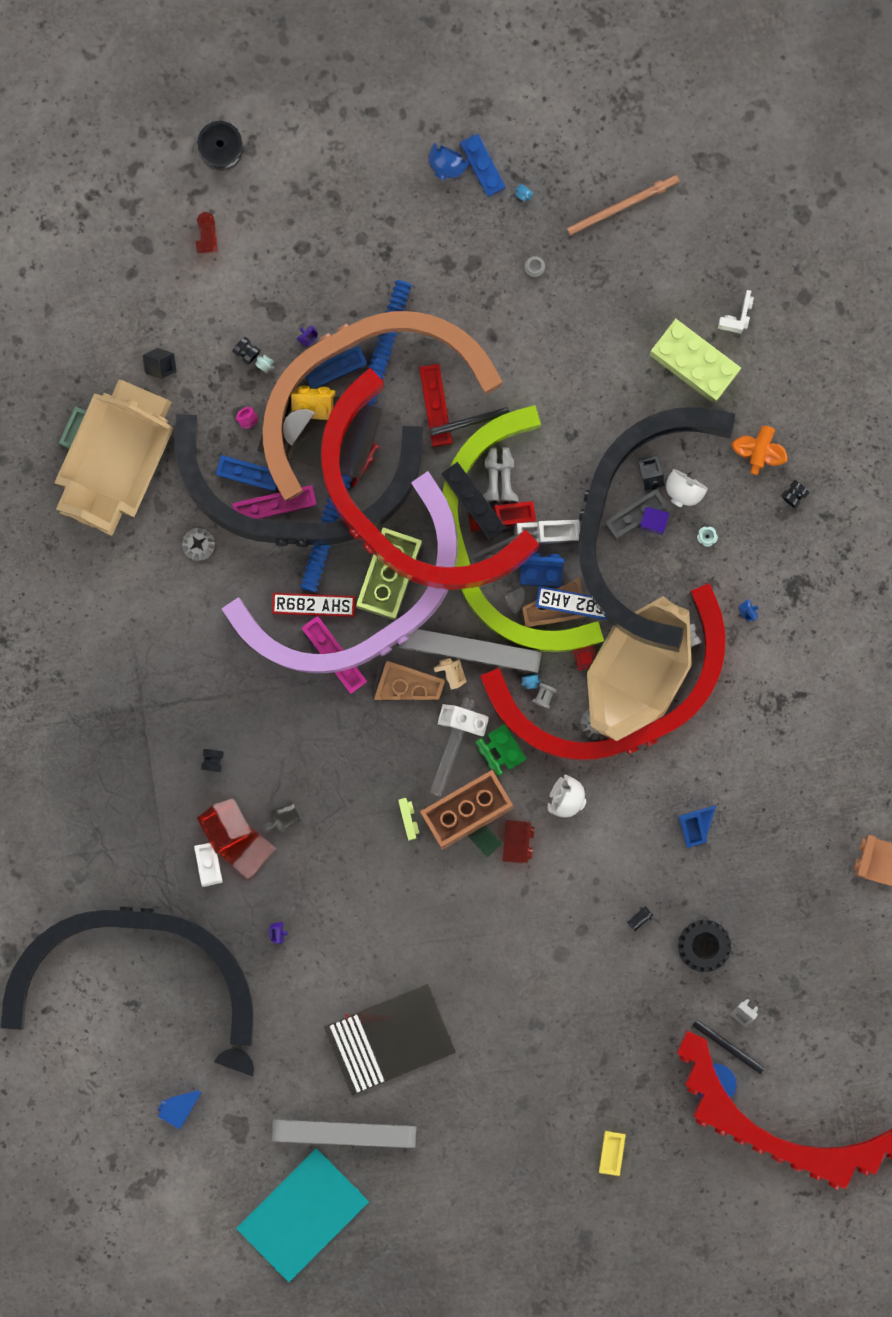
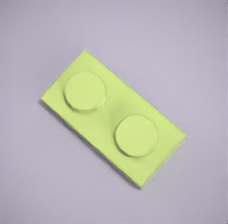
M407 798L399 799L408 841L416 839L415 834H419L417 822H412L410 814H414L412 802H407Z

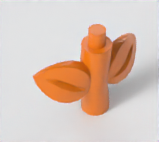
M762 425L756 439L749 435L741 436L731 444L732 449L738 455L744 458L751 457L749 465L752 466L750 473L753 475H758L759 470L763 469L764 463L778 466L787 462V453L783 446L776 443L770 444L775 433V429Z

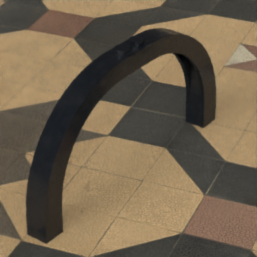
M683 407L661 411L642 419L624 431L611 444L598 464L590 490L586 489L584 495L586 506L585 509H581L579 521H582L579 534V558L585 585L595 605L611 624L621 632L644 644L679 652L684 628L652 621L629 610L613 595L602 578L597 563L596 542L611 482L620 466L635 450L658 437L679 432H699L731 439L735 424V413L704 407Z
M176 414L175 450L181 478L192 500L206 516L220 527L243 538L258 542L276 543L277 546H288V544H296L298 547L331 545L355 539L348 530L350 528L343 520L329 523L267 521L246 516L230 508L209 488L199 469L196 456L197 415ZM402 426L401 454L394 478L382 496L362 511L376 528L388 521L399 510L413 488L411 482L417 479L421 463L423 427Z
M120 906V910L85 912L54 924L41 933L19 957L10 974L4 993L0 1028L24 1030L27 993L32 978L44 958L61 942L82 931L101 927L167 931L187 938L197 944L217 964L225 978L231 997L232 1025L230 1045L252 1046L254 1025L252 995L246 976L237 959L216 936L198 924L172 915L153 913V909L141 908V912L132 911L133 907Z

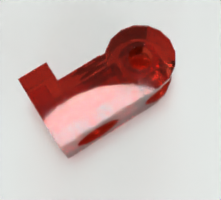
M202 212L197 217L198 227L201 231V241H196L197 253L218 252L214 216L209 212Z

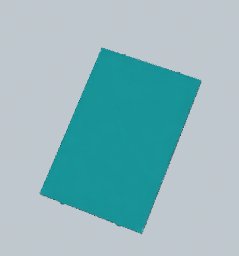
M316 1148L236 1229L277 1272L290 1282L369 1201Z

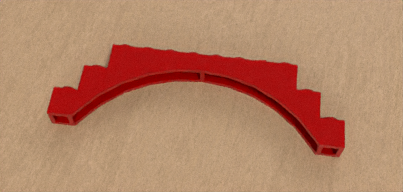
M685 1030L675 1053L680 1055L678 1059L690 1064L691 1060L694 1061L684 1085L688 1087L687 1091L697 1096L699 1093H702L692 1115L696 1118L695 1123L707 1127L709 1124L715 1127L714 1131L723 1136H726L728 1133L734 1136V1141L745 1145L747 1142L753 1145V1150L764 1154L766 1151L772 1154V1159L783 1163L784 1160L790 1162V1167L799 1172H802V1169L810 1172L809 1176L818 1181L824 1178L829 1181V1186L838 1190L840 1187L847 1188L856 1166L858 1167L857 1171L867 1176L870 1173L876 1175L886 1152L888 1153L887 1157L892 1159V1128L867 1141L847 1146L814 1147L795 1144L781 1139L755 1125L736 1107L724 1091L713 1068L707 1040Z

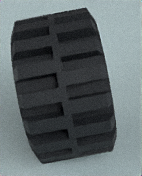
M700 920L689 924L679 937L678 949L680 958H682L685 965L698 972L717 970L730 957L729 954L732 948L727 930L722 925L710 920ZM700 934H709L716 940L717 949L710 958H700L693 951V941Z

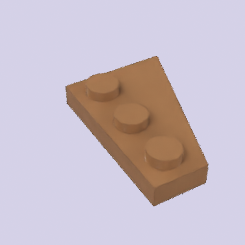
M580 577L557 588V590L582 594ZM537 600L522 607L525 627L528 628L586 618V616L535 607Z
M387 660L374 700H439L446 679Z

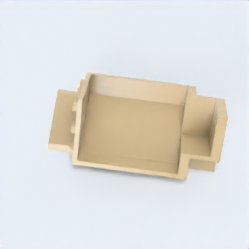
M118 380L112 396L103 393V395L94 394L55 480V484L65 488L56 510L60 511L59 513L64 516L74 518L78 522L92 528H97L111 536L122 514L135 517L174 427L167 424L168 420L165 419L172 402L123 380Z

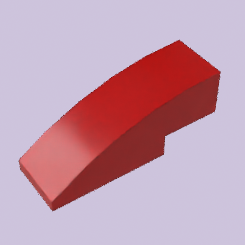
M533 501L491 507L505 527L514 526L517 523L536 522ZM468 512L471 532L482 531Z

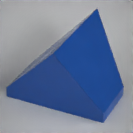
M716 806L677 817L687 848L707 842L706 837Z

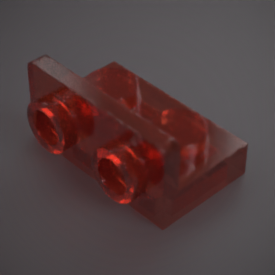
M506 820L502 862L527 864L528 859L532 860L533 847H529V841L534 839L535 826H531L530 821Z

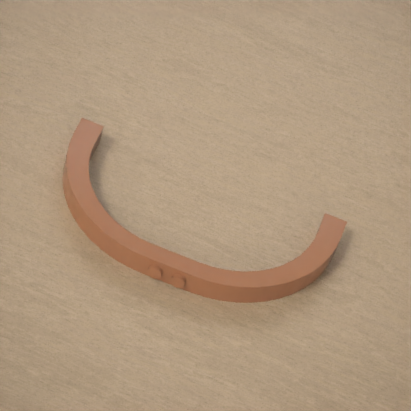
M396 311L373 315L350 326L345 324L337 329L338 332L333 335L329 333L319 339L320 342L305 350L285 369L274 386L266 406L263 422L265 458L270 473L285 502L287 503L304 492L286 457L283 443L284 417L292 392L313 369L373 336L389 332H414L435 338L453 349L469 366L486 395L503 386V381L485 351L472 337L452 323L433 315L410 311Z

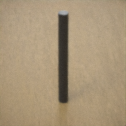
M505 407L430 428L431 436H436L493 420L510 413L509 408Z
M698 1019L695 1020L692 1025L694 1028L759 1074L763 1072L764 1066Z

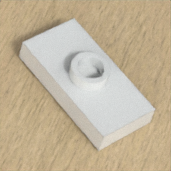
M215 842L194 846L202 887L223 883Z

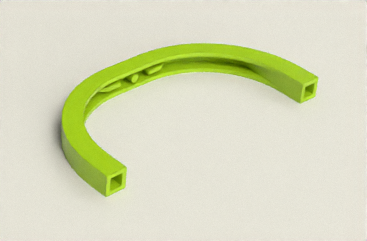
M536 405L504 414L481 427L461 447L451 466L458 462L466 474H468L478 458L496 443L508 437L540 428L541 422ZM445 481L443 495L450 506L457 529L458 558L456 567L470 565L458 520L459 498ZM479 587L460 589L467 604L483 624L503 639L518 646L542 652H569L604 642L599 621L560 631L532 629L513 622L502 615L488 602Z

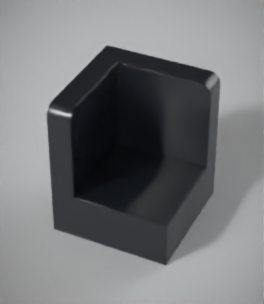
M156 348L143 355L146 374L163 379L177 372L174 353Z

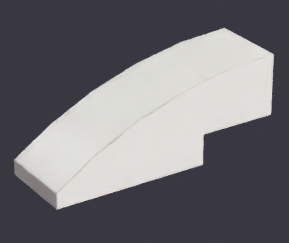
M579 520L539 521L537 523H517L514 525V535L526 529L540 545L579 541Z

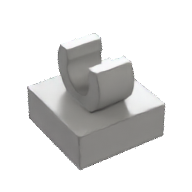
M748 999L744 1002L742 1001L730 1014L745 1028L758 1016L756 1013L758 1007L756 1006L754 1009H751L747 1005L750 1001Z

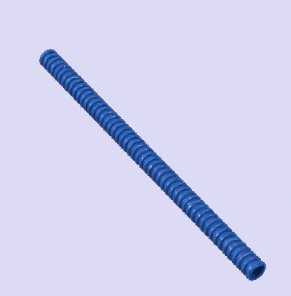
M396 280L394 282L396 286L393 287L394 292L391 293L392 298L389 299L390 304L387 305L388 310L385 313L405 311L403 308L406 307L407 304L405 302L409 299L407 295H410L409 289H412L410 283L403 280ZM396 332L378 335L377 347H374L375 353H372L373 359H370L371 365L368 368H371L381 379H384L383 373H386L385 367L388 366L387 361L390 360L388 356L392 353L390 350L393 349L392 343H395L394 337H397ZM378 394L356 414L351 421L353 424L349 426L351 430L347 433L349 436L345 439L347 443L343 446L345 449L342 450L343 456H340L341 462H339L346 490L350 488L349 482L352 481L351 476L354 475L352 471L356 469L354 465L358 462L356 460L359 458L358 452H361L360 446H363L362 440H365L364 434L367 433L366 428L369 427L367 423L371 421L369 417L373 414L371 411L375 408L373 404L376 403L375 398L378 397ZM327 498L326 501L328 503L324 506L326 510L323 511L324 516L321 517L322 523L336 522L337 519H340V516L330 498ZM314 545L311 548L312 553L309 554L311 558L308 559L307 562L309 564L305 567L307 571L303 573L305 577L302 578L301 589L314 593L317 592L318 589L316 587L320 584L318 580H321L320 574H323L322 567H325L324 561H327L326 555H329L328 549H331L330 545Z

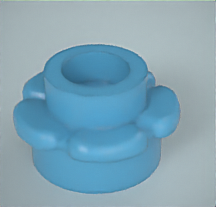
M520 184L518 188H514L517 191L515 196L523 202L531 200L530 197L533 195V192L526 186Z
M538 674L521 676V685L525 686V689L538 687L537 683L541 682L538 679Z

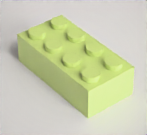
M677 319L673 321L650 352L651 357L713 404L717 402L741 369V367Z
M382 528L381 533L397 549L417 560L422 540ZM373 554L356 607L396 621L409 580L391 570Z

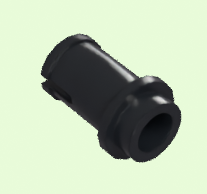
M646 906L640 907V911L627 923L636 932L645 922L652 920L653 913Z

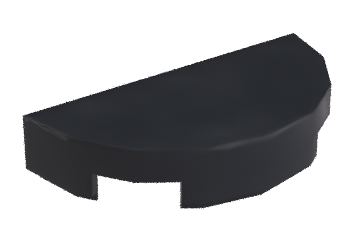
M232 1048L225 1050L214 1061V1063L252 1077L254 1075L252 1059L246 1052L240 1049Z

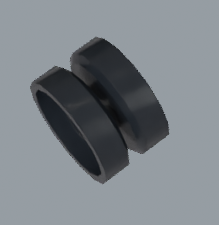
M222 120L213 121L205 125L199 133L197 140L199 154L204 164L209 168L217 171L230 170L242 159L244 152L242 137L238 129L231 123Z

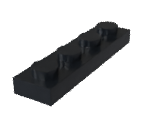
M458 462L441 473L489 541L506 529L505 525Z

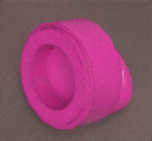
M245 407L236 415V421L243 429L252 428L259 421L252 407Z

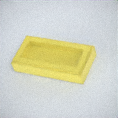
M605 1131L599 1173L620 1176L626 1134Z

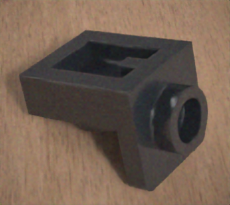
M658 455L638 459L644 489H657L664 486V475Z

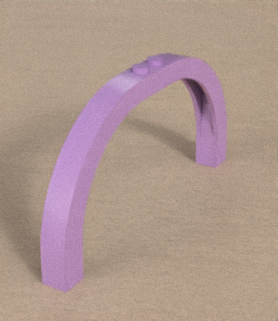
M426 472L411 483L428 508L435 525L438 541L436 566L456 567L458 537L454 517L442 491L430 473ZM428 587L420 600L399 619L357 646L329 654L303 653L276 642L261 629L239 597L223 607L222 610L232 626L249 646L272 662L300 672L333 673L362 665L380 654L384 656L392 650L391 647L396 643L400 645L409 639L408 635L421 627L438 609L448 589Z

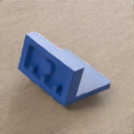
M534 553L521 565L520 585L561 587L564 558H560L558 554H548L547 557H539V553Z

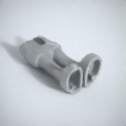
M509 447L502 448V464H497L496 448H489L485 459V468L489 470V486L483 497L489 505L499 503L498 471H501V503H519V497L513 492L511 487L510 474L511 469L514 468V459L511 456Z

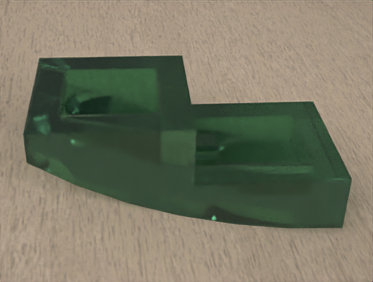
M486 825L468 835L471 841L487 857L503 844Z

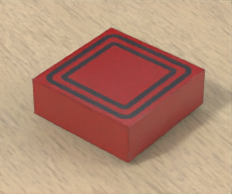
M593 645L573 651L578 671L591 667L596 658Z

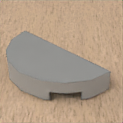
M309 409L294 410L285 418L283 434L291 446L315 412Z

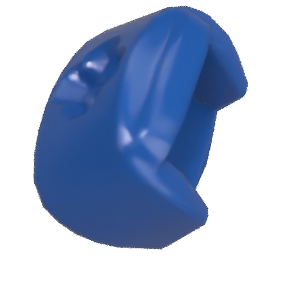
M749 599L739 605V612L746 621L750 622L757 619L758 613L756 610L759 609L758 605L752 606Z

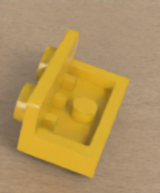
M299 386L291 394V412L299 409H309L315 412L311 419L328 420L333 410V398L336 395V391L330 390L328 387L310 389L309 386Z

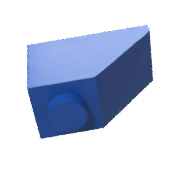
M196 1090L170 1097L167 1101L163 1099L157 1109L160 1112L158 1117L181 1129L202 1092Z

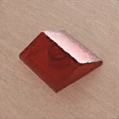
M233 798L211 806L197 818L215 853L252 834Z
M244 822L219 850L218 854L249 880L276 848Z

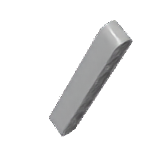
M421 629L415 630L408 635L409 639L406 642L398 645L399 648L536 674L539 671L542 655L541 652Z
M272 1120L271 1141L416 1148V1126Z

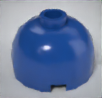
M433 143L428 156V163L435 171L434 175L442 180H446L447 177L457 178L462 175L467 169L470 160L466 158L464 161L460 153L441 145L440 149L437 148V143Z

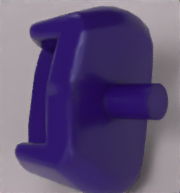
M312 325L307 330L302 327L300 331L303 334L297 337L298 342L304 346H310L317 339L318 332Z
M283 922L272 923L269 926V938L272 943L282 944L284 942V935H288V931H283Z

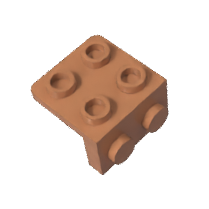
M865 836V839H861L859 846L861 851L860 858H856L854 864L855 876L892 886V843L876 839L877 837Z

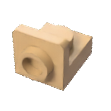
M445 658L440 660V664L434 667L435 672L445 670L446 680L450 684L451 689L459 688L467 682L460 659L451 660V658Z

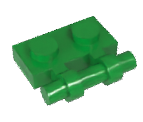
M506 724L488 734L491 740L489 744L486 745L483 738L475 742L479 748L478 752L484 756L489 764V770H493L496 777L503 774L500 766L504 763L508 770L527 760ZM496 748L501 758L495 760L490 750Z

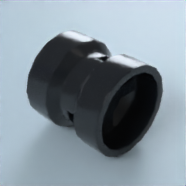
M245 336L236 344L232 352L236 356L243 357V362L249 365L255 360L261 350L257 346H252L250 340Z
M794 480L790 484V489L785 490L781 497L791 507L796 509L800 505L801 499L806 498L810 492L800 482Z
M203 749L204 762L201 763V770L221 772L222 766L220 761L223 758L224 752Z

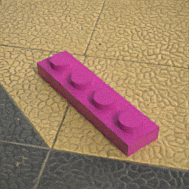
M310 485L301 487L304 493L287 503L279 492L232 503L234 510L256 519H263L317 506L313 486Z
M318 616L302 627V630L320 654L344 651ZM357 667L335 672L350 694L367 683V680Z

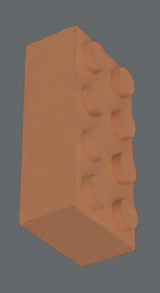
M493 770L420 811L440 848L444 850L513 810L514 807Z

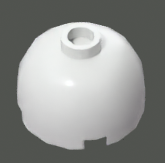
M675 469L672 470L666 481L667 493L672 497L671 502L679 507H682L683 504L687 506L696 505L704 498L708 490L706 486L697 480H693Z
M564 775L565 778L560 777L557 780L549 796L553 797L552 804L548 803V811L563 818L575 815L586 804L584 787L579 781L568 775Z

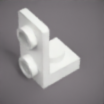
M747 290L745 294L740 321L736 320L737 318L734 316L725 315L720 317L717 329L740 334L743 328L747 329L750 318L746 316L747 309L752 308L754 297L750 296V290Z
M443 704L437 724L484 736L489 717L457 706Z

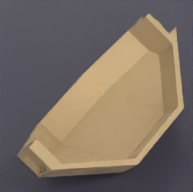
M664 596L634 613L652 621L684 628L679 652L644 644L621 632L613 625L587 672L591 727L613 740L618 741L663 717L692 666L689 610L673 604Z

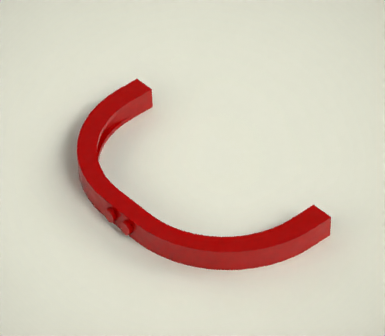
M369 368L345 390L335 404L326 423L322 440V472L326 490L340 518L350 528L348 530L349 533L356 540L359 538L364 543V549L370 555L373 553L391 570L410 581L428 587L448 590L475 588L499 580L516 570L537 552L540 546L526 529L499 553L486 560L460 567L435 566L415 560L397 549L354 504L342 480L339 458L342 441L351 421L371 399L384 389V381Z
M710 583L689 592L704 633L705 653L702 670L689 696L668 715L651 722L618 741L613 739L598 742L564 740L541 730L525 717L513 701L500 668L480 676L495 712L510 731L531 747L543 753L568 760H598L626 751L629 755L639 751V746L643 744L649 747L658 743V738L673 732L698 712L711 695L722 670L726 643L725 627L718 601Z

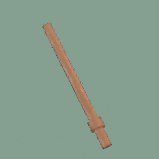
M675 175L664 181L660 180L654 183V186L568 227L567 231L569 235H572L656 193L659 195L665 192L667 188L679 183V178Z

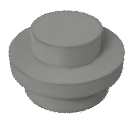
M530 257L525 263V271L531 277H538L545 270V263L539 257Z

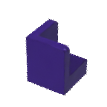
M646 507L639 529L663 536L670 513Z

